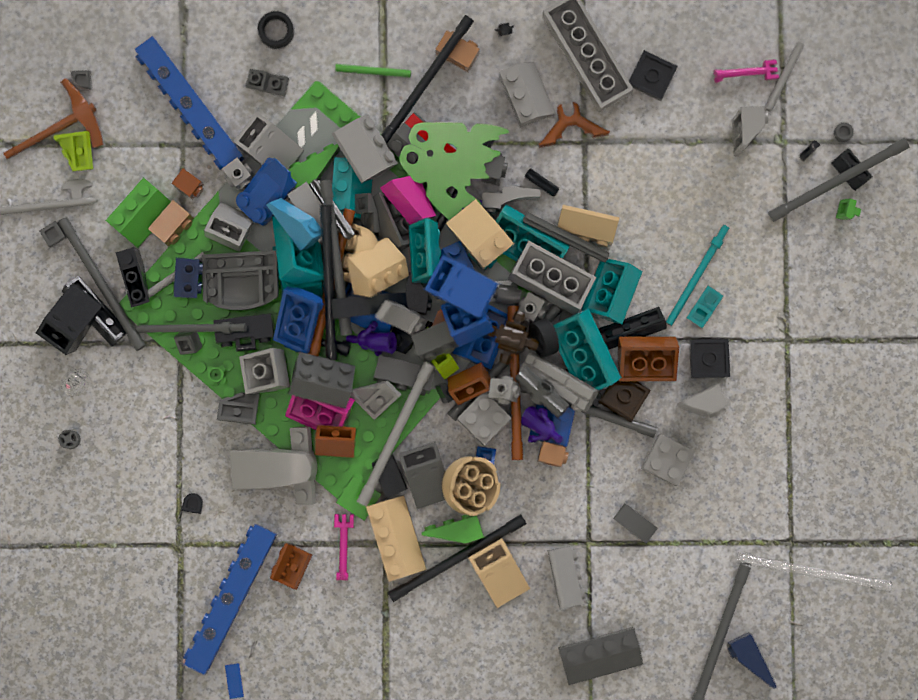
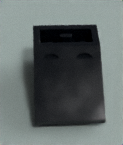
M72 283L44 317L36 334L64 355L73 353L78 349L103 305Z

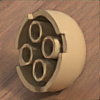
M352 224L351 227L355 235L350 240H347L345 251L350 253L343 255L342 259L344 281L351 283L347 258L364 250H372L378 242L371 230L356 224Z
M466 456L454 461L445 471L442 480V492L448 505L459 513L477 516L486 510L489 511L496 503L500 493V483L498 482L495 466L487 459L474 456Z

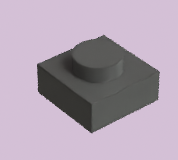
M56 221L39 230L50 248L67 238Z

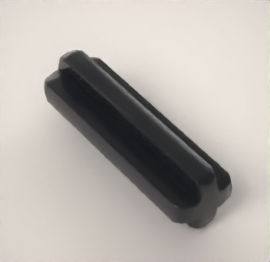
M529 169L526 172L525 178L551 196L555 197L557 195L559 187L533 169Z

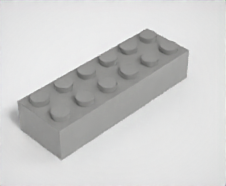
M561 0L543 10V20L599 113L632 95L633 87L581 0Z

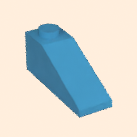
M282 198L267 204V207L300 251L313 246L322 237L320 225L312 216Z

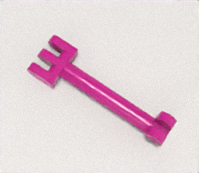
M765 60L763 67L714 70V82H722L727 77L764 75L765 81L777 80L779 75H771V73L778 72V67H770V65H776L777 60Z
M339 514L334 516V527L340 528L339 572L336 573V580H348V528H354V514H350V522H346V514H342V522H339Z

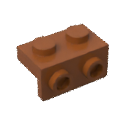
M285 543L284 547L280 550L276 565L272 568L270 579L297 590L312 558V554Z

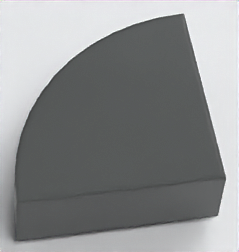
M90 70L71 71V76L79 87L92 90Z

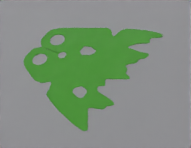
M418 123L412 127L409 134L411 144L403 147L399 161L412 180L418 183L427 182L426 196L450 220L462 211V208H465L476 199L465 189V186H471L470 179H488L489 176L485 173L486 167L484 164L491 162L494 157H498L501 154L500 151L484 146L483 143L489 140H499V135L507 134L509 130L495 125L478 123L473 125L468 132L463 123ZM425 130L428 133L427 141L419 142L416 137L417 132ZM447 143L453 144L457 150L454 153H446L444 147ZM432 150L433 156L429 157L426 151ZM410 152L417 153V163L410 164L406 159L407 154ZM451 186L457 189L458 194L456 198H451L447 194L446 189Z

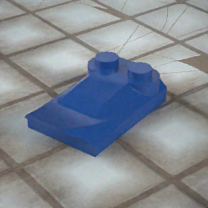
M269 157L244 191L237 195V206L252 221L265 226L274 216L267 207V204L279 198L285 200L288 197L287 194L294 189L297 182L291 177V172L275 157Z
M286 287L283 290L273 340L283 344L288 349L308 354L318 314L323 308L322 299L318 295L304 289Z

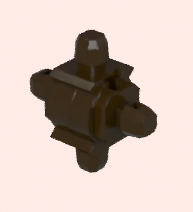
M520 311L515 312L512 318L514 319L513 322L507 320L506 324H501L499 329H497V326L492 325L494 331L487 334L493 338L496 336L495 342L499 344L498 349L504 350L500 354V363L506 365L512 359L511 353L518 355L519 351L524 352L525 347L535 351L539 346L537 340L533 338L528 339L530 333L526 332L527 327L521 325L524 323L525 313Z

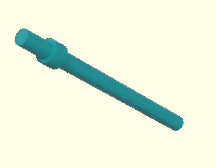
M723 225L717 236L711 240V246L666 320L668 325H673L715 252L721 248L724 243L723 239L730 229L728 226Z

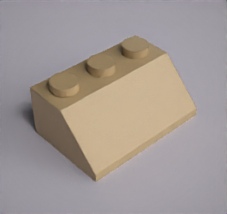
M563 205L557 227L587 242L594 241L597 242L596 245L608 247L614 241L620 217Z
M389 238L378 241L372 250H364L347 258L354 295L372 297L409 276L405 256Z

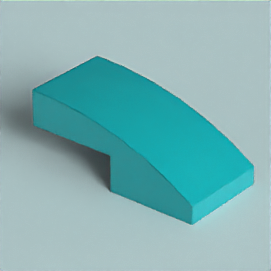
M708 285L686 318L703 328L724 295Z

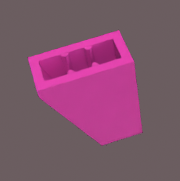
M411 176L391 180L380 187L381 191L410 225L424 218L432 219L436 216L431 202L426 196L423 184L415 182Z

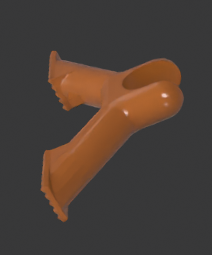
M572 102L574 110L572 116H566L563 112L562 104L557 107L559 120L539 143L538 147L555 146L556 140L562 138V133L569 126L576 125L584 130V134L590 133L592 138L609 135L610 130L607 131L581 116L579 105L576 102Z

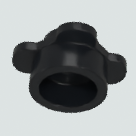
M509 22L499 24V28L495 29L498 32V36L513 34L512 28H514V25L510 26Z

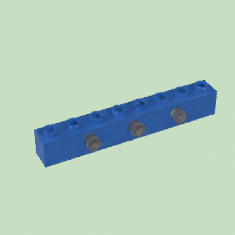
M152 36L136 47L135 51L138 54L135 56L141 65L146 64L149 68L146 71L152 80H158L160 85L157 87L163 95L168 94L171 100H169V103L175 110L179 108L182 112V115H180L181 119L186 125L191 124L194 128L191 132L197 140L200 138L205 144L202 147L208 155L212 153L215 156L214 163L221 170L237 157L241 162L245 160L156 39Z
M259 524L249 527L246 533L248 537L246 543L240 545L237 551L239 556L236 562L232 561L228 571L230 574L228 578H224L219 586V589H221L219 596L215 595L210 604L213 607L210 614H205L201 622L203 624L201 631L197 630L192 641L195 643L192 649L188 648L183 657L186 660L185 666L203 675L208 673L278 534Z

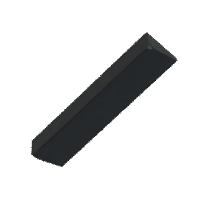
M79 276L75 277L64 285L62 293L64 294L69 286L74 283L103 305L92 326L111 346H114L127 333L117 317Z
M656 307L624 319L623 324L612 323L601 327L599 331L608 350L618 347L619 337H646L667 329V324L660 307Z

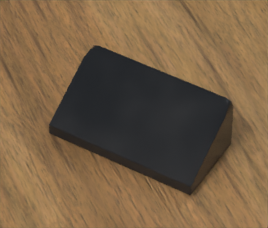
M849 148L831 162L839 174L861 163ZM866 170L846 182L856 191L873 176Z
M391 454L378 480L386 498L408 489L394 455ZM376 459V460L372 463V467H373V468H374V466H375V464H376V462H377L378 459Z

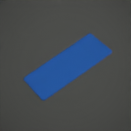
M239 663L225 665L229 699L244 697Z

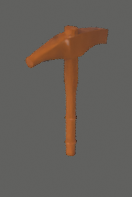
M67 78L63 79L60 83L70 96L74 113L3 153L5 158L9 159L78 121L89 131L93 148L103 145L101 130L94 114L97 111L93 103L88 104L82 94Z

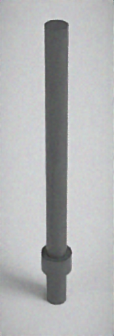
M223 322L222 324L137 325L136 330L138 333L222 332L223 334H229L233 331H246L247 325L232 324V322Z

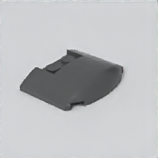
M276 250L202 255L203 301L210 302L222 309L248 310L266 305L279 297Z

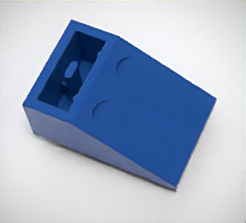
M443 255L424 290L436 298L475 317L481 318L499 284Z

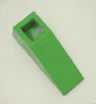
M330 144L323 148V152L319 154L316 152L306 157L307 160L300 163L298 161L289 166L290 169L288 170L291 172V177L297 182L296 188L305 182L310 185L314 179L320 180L340 151L338 144Z
M463 515L461 516L462 520L456 522L454 518L443 521L444 526L437 528L435 524L424 527L425 531L421 532L423 536L461 543L484 538L478 517Z

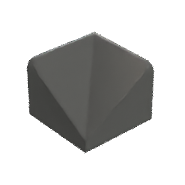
M179 332L174 337L180 355L197 353L202 348L197 332Z

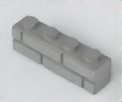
M535 352L528 354L519 370L520 372L527 366L540 379H546L551 382L555 388L554 391L563 400L572 404L571 408L580 413L590 409L599 392L544 357H540Z

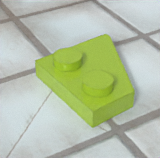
M89 131L53 135L55 141H58L63 150L61 152L68 159V164L72 171L93 169Z

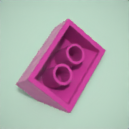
M292 395L285 416L314 430H317V425L344 427L355 400L349 398L346 409Z

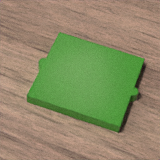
M353 476L348 485L343 488V493L336 503L365 521L368 516L366 507L376 504L382 494L374 489V493L367 506L358 503L357 499L366 484Z

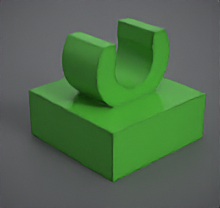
M851 198L840 200L836 218L848 220L855 216L860 217L861 209L855 207L857 201Z

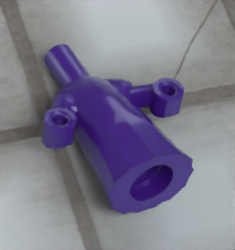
M372 321L367 329L362 330L358 336L347 335L346 341L357 343L364 350H372L376 356L381 355L383 352L393 354L397 347L396 336L393 332L370 333L378 327L376 321Z
M529 406L522 415L521 424L540 434L538 436L529 435V443H536L538 440L547 441L551 438L557 443H561L563 437L556 432L554 422L548 418V410L546 408H539L537 410L536 407Z

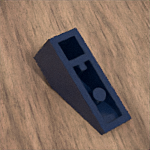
M748 632L727 642L729 645L727 650L732 659L735 658L771 688H777L751 633Z

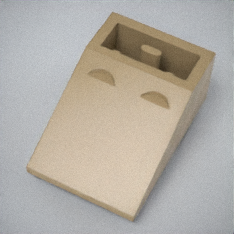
M502 538L468 557L497 608L530 589Z

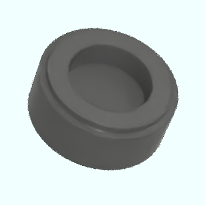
M846 122L838 124L834 129V137L839 142L849 141L854 134L853 127Z

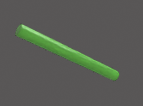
M336 64L335 72L411 78V70Z

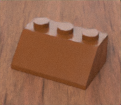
M619 337L617 353L618 371L621 375L619 381H677L679 344L676 337Z

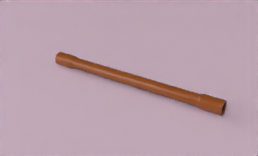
M344 208L343 216L350 227H352L356 211ZM339 231L338 240L342 262L347 239H344ZM324 294L322 298L323 308L318 314L308 353L314 356H319L325 329Z
M507 306L508 321H514L512 318L515 312L519 310V306ZM511 353L510 377H513V381L517 382L515 377L520 370L519 354ZM519 396L517 402H511L512 460H523L521 398Z

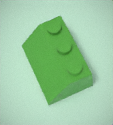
M143 177L105 221L139 248L152 233L148 228L171 201Z

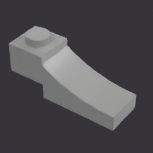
M503 186L502 194L483 192L482 207L489 214H496L506 204L523 200H539L541 189Z
M387 300L375 316L380 321L396 326L411 335L423 331L428 321L418 312Z

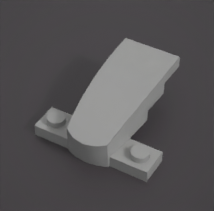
M311 427L290 428L291 450L274 448L271 450L229 451L232 489L270 488L294 484L295 503L297 505L316 504L315 478L317 474V461L312 451Z

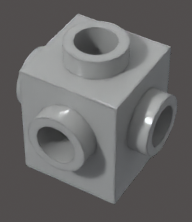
M238 157L222 168L227 175L225 180L231 188L235 186L238 190L240 188L245 189L252 180L250 174L253 171L247 163L243 165Z
M528 292L526 298L523 297L521 299L518 311L525 313V321L529 323L532 321L536 322L539 319H543L546 315L547 310L545 308L549 301L532 292Z
M513 377L491 378L489 398L498 400L499 404L509 405L510 402H517V398L520 396V386L518 382L513 381Z

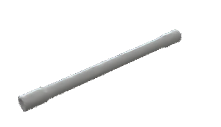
M424 361L417 375L416 382L373 471L357 499L358 503L364 506L368 505L378 480L435 366Z

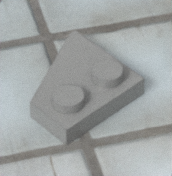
M388 380L352 389L351 397L374 420L401 395Z

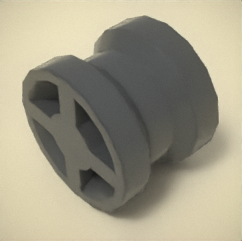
M64 430L60 433L58 441L63 448L75 449L79 446L81 438L76 431Z

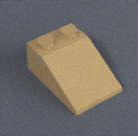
M476 199L446 223L481 268H485L514 244Z

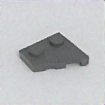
M241 392L233 397L219 400L217 421L256 425L260 393L245 394Z

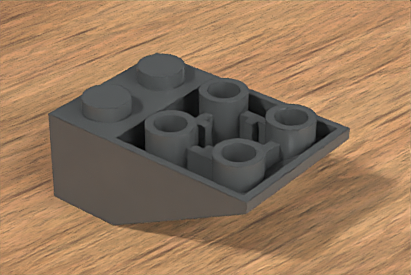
M436 442L399 453L416 508L420 509L444 501L442 480L445 469Z

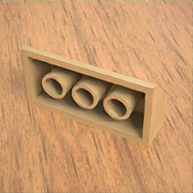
M400 496L367 506V512L388 581L390 582L426 570L405 497Z

